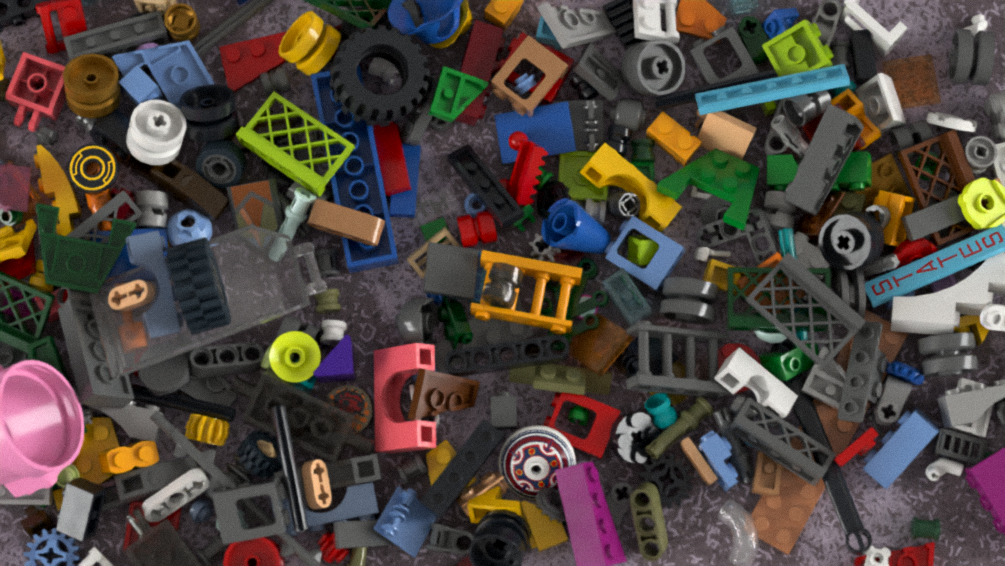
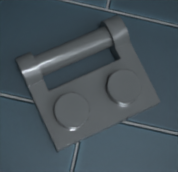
M589 42L582 49L573 70L601 95L612 101L617 97L624 83L621 69L619 70L595 50L596 46Z

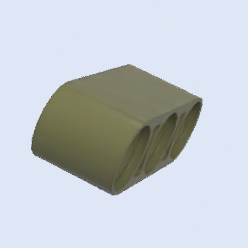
M644 482L631 494L630 504L641 556L648 561H656L666 551L668 538L658 489L654 484ZM643 492L647 494L649 497V501H644L640 497L639 493ZM644 517L652 519L654 526L648 525ZM649 542L656 543L659 550L652 549Z

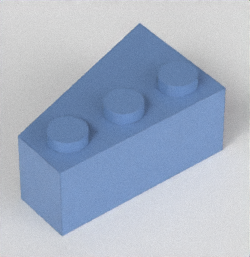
M917 407L911 413L906 411L897 421L900 426L894 432L889 430L880 440L883 445L876 452L872 449L863 459L866 462L863 470L886 490L939 431V426Z

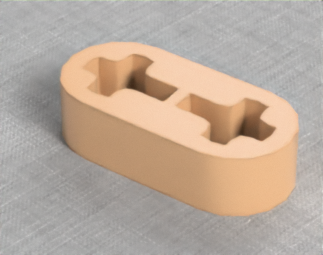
M135 280L115 287L108 296L109 306L115 310L128 311L146 305L154 299V285L148 281ZM122 295L127 296V298H124V299L120 300V303H119V299L122 298Z
M319 459L307 461L302 466V478L307 503L312 509L326 508L331 504L332 500L326 465Z

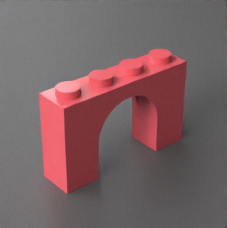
M412 343L374 350L375 452L395 454L436 448V422L407 421L400 407L401 391L406 381L411 376L418 374L419 368L435 371V345Z

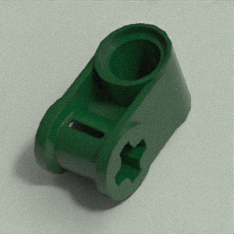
M753 16L743 18L737 28V34L754 64H761L769 60L762 47L769 39L757 18ZM746 25L748 28H754L752 34L749 31H744Z

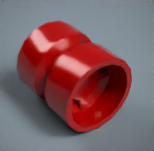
M488 210L477 212L476 217L470 214L456 217L463 248L477 246L478 241H481L483 244L498 241L494 219Z

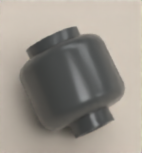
M621 98L617 106H612L610 120L615 121V125L628 128L634 133L638 132L641 127H645L647 108L644 107L642 101Z

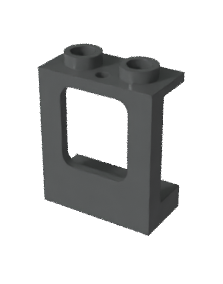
M722 26L711 33L713 38L706 42L701 38L691 44L692 50L686 53L687 57L691 55L708 85L760 73L733 26L727 30ZM721 38H727L739 57L742 66L720 79L717 78L703 54V50Z
M277 477L269 482L228 490L227 487L218 488L212 493L223 545L285 533L288 525L291 523L289 511L284 509L282 499H285L283 484L278 483ZM265 494L270 495L276 522L249 529L242 528L236 505L237 500Z

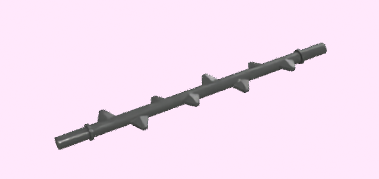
M158 411L150 417L168 435L169 439L171 438L176 442L174 451L176 458L189 455L211 475L210 490L227 487L228 490L251 485L249 482L236 485L214 465L216 455L214 449L200 452L178 431L177 427L175 428ZM250 497L237 500L247 509L245 518L247 524L260 521L265 526L276 522V518L272 519ZM286 531L285 533L275 535L282 542L280 551L282 557L295 554L307 566H322L320 564L322 555L320 549L307 552Z

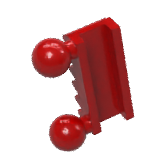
M515 131L508 139L509 146L513 150L518 151L510 180L500 179L498 181L512 198L516 200L517 204L527 206L534 203L530 195L537 193L533 189V185H537L540 182L536 179V176L542 174V171L538 168L545 165L541 158L548 155V152L540 145L529 141L524 132Z

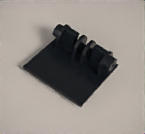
M638 337L627 346L623 343L614 344L612 347L614 357L609 361L627 379L635 376L639 372ZM649 337V371L652 372V375L659 376L662 373V341L658 338ZM672 352V364H673V363L676 362L679 358Z

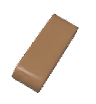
M315 199L307 224L370 246H377L385 221L360 211Z

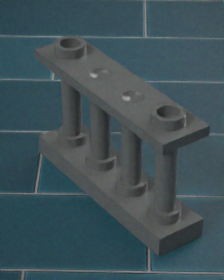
M638 321L634 326L626 329V335L638 336L639 372L627 379V390L716 399L731 394L730 391L714 379L718 372V344L730 339L728 333H720L719 329L701 331L651 325L649 321ZM649 337L662 339V374L660 376L652 375V372L649 371ZM672 340L685 342V377L675 378V374H672ZM695 342L707 343L708 379L706 381L698 380V377L695 375Z

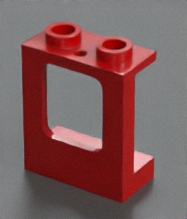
M521 32L518 39L513 38L508 47L510 53L506 60L501 59L496 72H499L528 35ZM540 43L568 65L567 74L562 79L559 78L542 99V104L550 105L553 104L552 101L555 100L572 70L574 59L546 44ZM512 71L505 81L516 86L514 81L521 75ZM545 73L543 74L540 81L537 82L535 86H533L526 92L532 94L535 91V89L539 86V84L544 80Z
M556 392L551 404L552 407H555L552 417L546 416L543 426L557 430L568 439L573 448L588 453L591 457L601 461L610 439L612 425L619 417L621 411L584 395ZM570 401L596 413L595 421L586 439L578 438L555 427V421L563 402Z

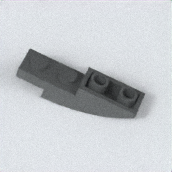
M192 457L154 464L114 476L115 480L100 485L107 488L101 511L107 512L153 496L189 470L199 468L198 463Z

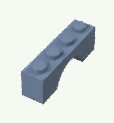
M153 231L127 237L125 240L130 263L149 271L157 285V296L154 304L142 314L147 339L181 332L180 327L183 326V318L180 311L176 312L174 302L178 301V298L175 294L174 286L170 285L169 276H171V272L168 266L169 262L165 261L163 251H167L164 236H160L159 231Z
M373 482L347 487L343 501L332 511L316 513L305 508L309 533L323 531L325 525L336 522H348L355 519L360 521L375 520V515H380ZM288 499L282 500L284 509H288L291 520L286 532L291 537L298 536L299 533L294 531ZM271 502L274 518H276L273 503Z

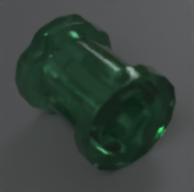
M913 516L911 520V539L917 540L918 537L933 538L934 541H939L940 519L920 520L918 517Z

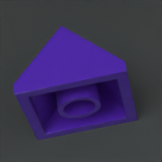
M347 334L313 372L319 383L356 380L354 346L350 336Z

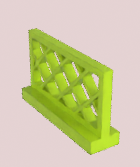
M276 92L270 95L246 127H241L236 133L241 145L318 197L323 194L325 185L355 148L348 140ZM277 101L284 106L285 113L270 115L269 108ZM300 116L304 119L305 127L290 129L289 118ZM286 119L287 130L272 131L271 121ZM268 121L269 133L258 134L253 131L257 123ZM309 131H322L325 140L310 142ZM306 132L307 143L292 145L291 134ZM288 135L289 146L278 148L274 145L273 137ZM340 143L346 147L340 155L330 156L329 145ZM326 145L327 157L313 159L311 148ZM308 148L310 160L298 161L294 158L293 151ZM328 162L329 170L323 177L315 173L314 164Z

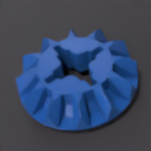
M898 361L887 362L886 372L889 375L914 385L923 384L925 377L921 375V371Z

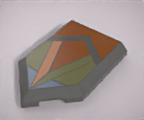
M276 178L227 187L236 237L266 257L284 222Z

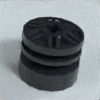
M493 510L486 513L479 521L468 552L472 566H521L531 538L530 528L526 521L517 513L509 510Z

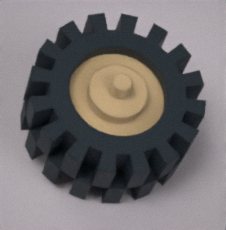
M262 430L250 432L237 449L239 451L237 453L238 457H242L240 462L246 464L245 468L247 470H253L252 474L256 475L258 473L260 478H264V476L266 479L274 477V473L282 468L278 443L275 441L277 438L274 436L272 438L269 437L268 432L263 434Z

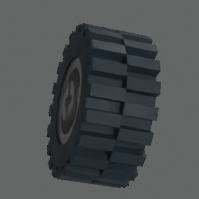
M204 237L169 247L167 249V259L171 279L174 284L179 307L182 310L183 318L190 333L195 335L230 325V308L225 294V287L216 258H214L213 250L207 238Z

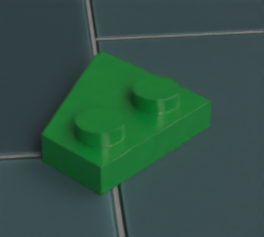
M443 66L428 115L452 123L488 86L489 82Z

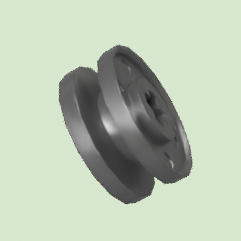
M860 267L853 269L851 277L848 279L846 271L837 268L834 280L835 294L864 319L866 293L862 269Z

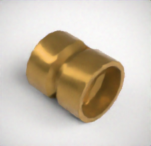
M178 3L168 8L165 13L164 22L170 36L177 42L194 41L200 33L201 26L192 7L187 4Z

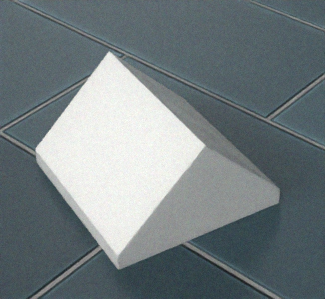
M879 73L856 89L858 99L864 104L866 117L881 133L906 125L891 77L884 73Z

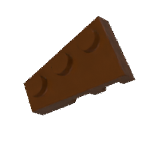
M419 368L408 419L418 420L428 415L435 416L441 412H453L474 407L480 381Z

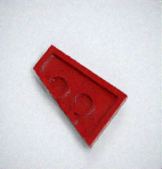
M286 32L219 47L227 85L234 93L260 77V73L274 70L287 62L278 53L280 43Z

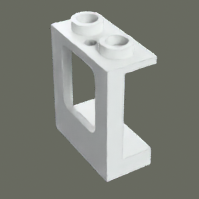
M845 0L839 20L851 31L863 30L848 15L854 16L873 34V50L884 59L900 42L907 27L900 21L888 32L858 5L860 0Z

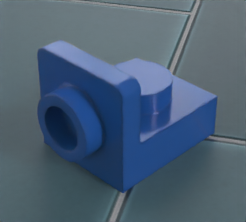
M796 8L776 9L761 26L769 40L793 27V23L800 14Z

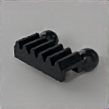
M613 0L603 5V10L616 30V34L625 51L638 42H647L648 40L635 38L634 14L631 5L633 0Z

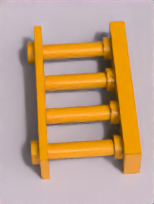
M482 250L480 266L485 268L487 272L480 304L471 303V315H475L476 319L489 321L491 318L550 329V332L564 335L565 332L571 333L572 321L565 320L571 287L580 285L583 268ZM499 271L509 272L511 275L505 309L490 306L496 273H499ZM524 276H531L536 280L530 313L515 311L521 278ZM549 280L558 281L561 284L555 318L540 315L546 282H549Z

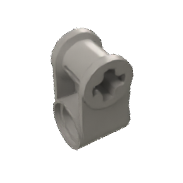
M887 375L882 386L881 396L874 410L875 420L878 424L888 426L899 418L903 405L910 394L912 384ZM889 408V413L892 416L886 419L884 418L885 413L881 410Z

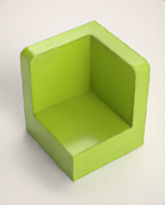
M645 235L629 236L627 260L637 265H649L659 249V244Z

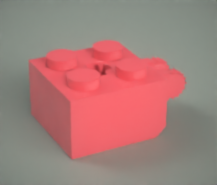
M25 52L22 53L5 97L11 106L18 108L13 121L15 126L20 127L27 112L33 113L28 124V130L32 132L37 130L42 116L54 121L58 120L66 100L63 81L65 66ZM44 84V86L41 89H36L37 86L41 87Z

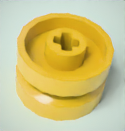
M307 11L295 20L284 35L278 51L279 55L289 63L296 62L297 69L307 76L317 73L327 64L336 51L341 37L340 32L330 24L323 25V19L313 11Z

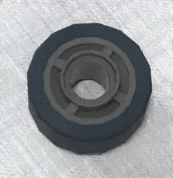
M225 139L206 143L196 161L198 175L215 188L225 189L239 183L246 168V157L243 150L237 144Z

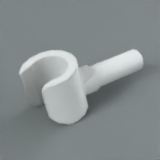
M698 247L695 251L694 259L707 262L709 255L730 257L731 253L725 250Z

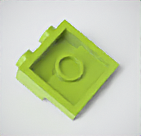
M805 19L762 45L779 77L833 65L830 60L834 57L827 44H821L818 37L822 34L815 23L810 24Z

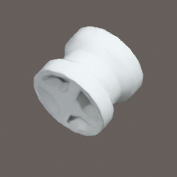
M339 320L322 321L323 335L320 337V343L336 346L344 337V331L347 329L346 322Z

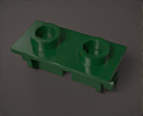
M443 296L442 305L438 308V319L440 322H443L445 327L444 334L446 340L450 341L452 350H455L457 343H471L473 333L469 323L465 322L467 317L462 304L457 300L448 303L447 297Z

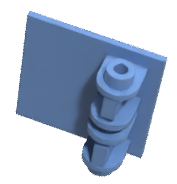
M397 486L373 529L411 556L416 557L431 530V523H435L437 516L420 504L416 497V491L410 488L405 491Z

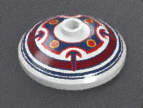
M542 425L527 426L515 431L504 442L499 455V470L504 477L503 481L508 484L509 489L515 494L530 500H535L536 495L543 488L548 487L559 490L555 470L576 465L575 452L568 439L557 430ZM538 465L541 467V470L535 472L532 470V467Z

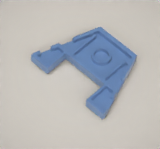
M190 40L112 56L123 77L136 65L141 67L147 64L168 102L180 110L179 99L186 91L198 86L215 84Z

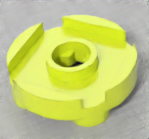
M979 178L969 182L964 187L962 194L958 197V204L965 219L973 228L978 230L989 229L999 226L1004 222L1005 188L999 182ZM987 199V210L983 208L981 200Z

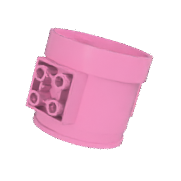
M35 360L22 361L5 369L0 365V486L5 485L13 496L17 498L25 494L31 495L36 490L42 488L48 489L57 482V476L60 471L70 465L77 457L84 437L83 413L73 388L56 369L46 363Z

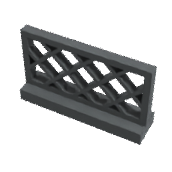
M789 252L745 299L822 369L826 367L866 322ZM779 270L788 277V287H774L773 277ZM770 281V287L764 288V286ZM803 290L807 294L808 304L793 305V291ZM774 291H789L790 305H775ZM759 292H771V305L761 306L754 300V297ZM811 298H812L817 304H812ZM822 307L827 312V321L813 322L812 308ZM808 308L809 322L795 323L794 309ZM772 309V315L767 310ZM775 309H790L791 323H780L776 319ZM828 325V339L814 340L813 326ZM832 325H842L849 333L844 339H832ZM809 326L810 340L800 341L795 335V327ZM829 343V355L824 361L815 354L814 344ZM833 343H839L833 350ZM805 344H810L811 350Z

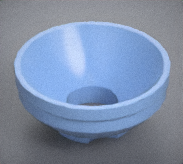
M184 209L176 212L167 223V238L172 246L204 237L207 238V241H210L213 229L210 219L194 209ZM185 218L195 220V224L191 227H183L181 222Z

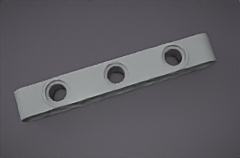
M823 0L815 18L812 20V23H815L821 31L822 35L818 38L822 45L827 44L829 46L835 33L836 24L842 11L841 3L838 0ZM831 8L835 15L828 16L824 13L823 9ZM785 98L781 99L774 118L778 115H784L792 127L797 128V125L793 124L785 114L783 109V100ZM770 125V131L764 144V152L766 155H784L787 146L783 144L782 137ZM770 142H780V144L782 145V149H772L770 146Z

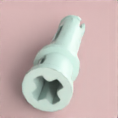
M298 187L295 189V197L291 205L287 206L285 210V220L268 251V256L276 261L283 260L298 226L307 219V211L311 203L315 202V194L305 188Z

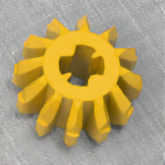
M192 414L186 423L185 436L188 439L222 446L225 445L226 439H228L230 424L224 420Z

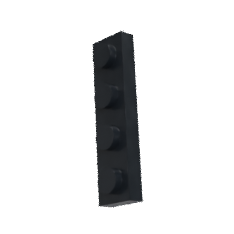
M469 144L447 155L448 162L502 229L524 218V211Z

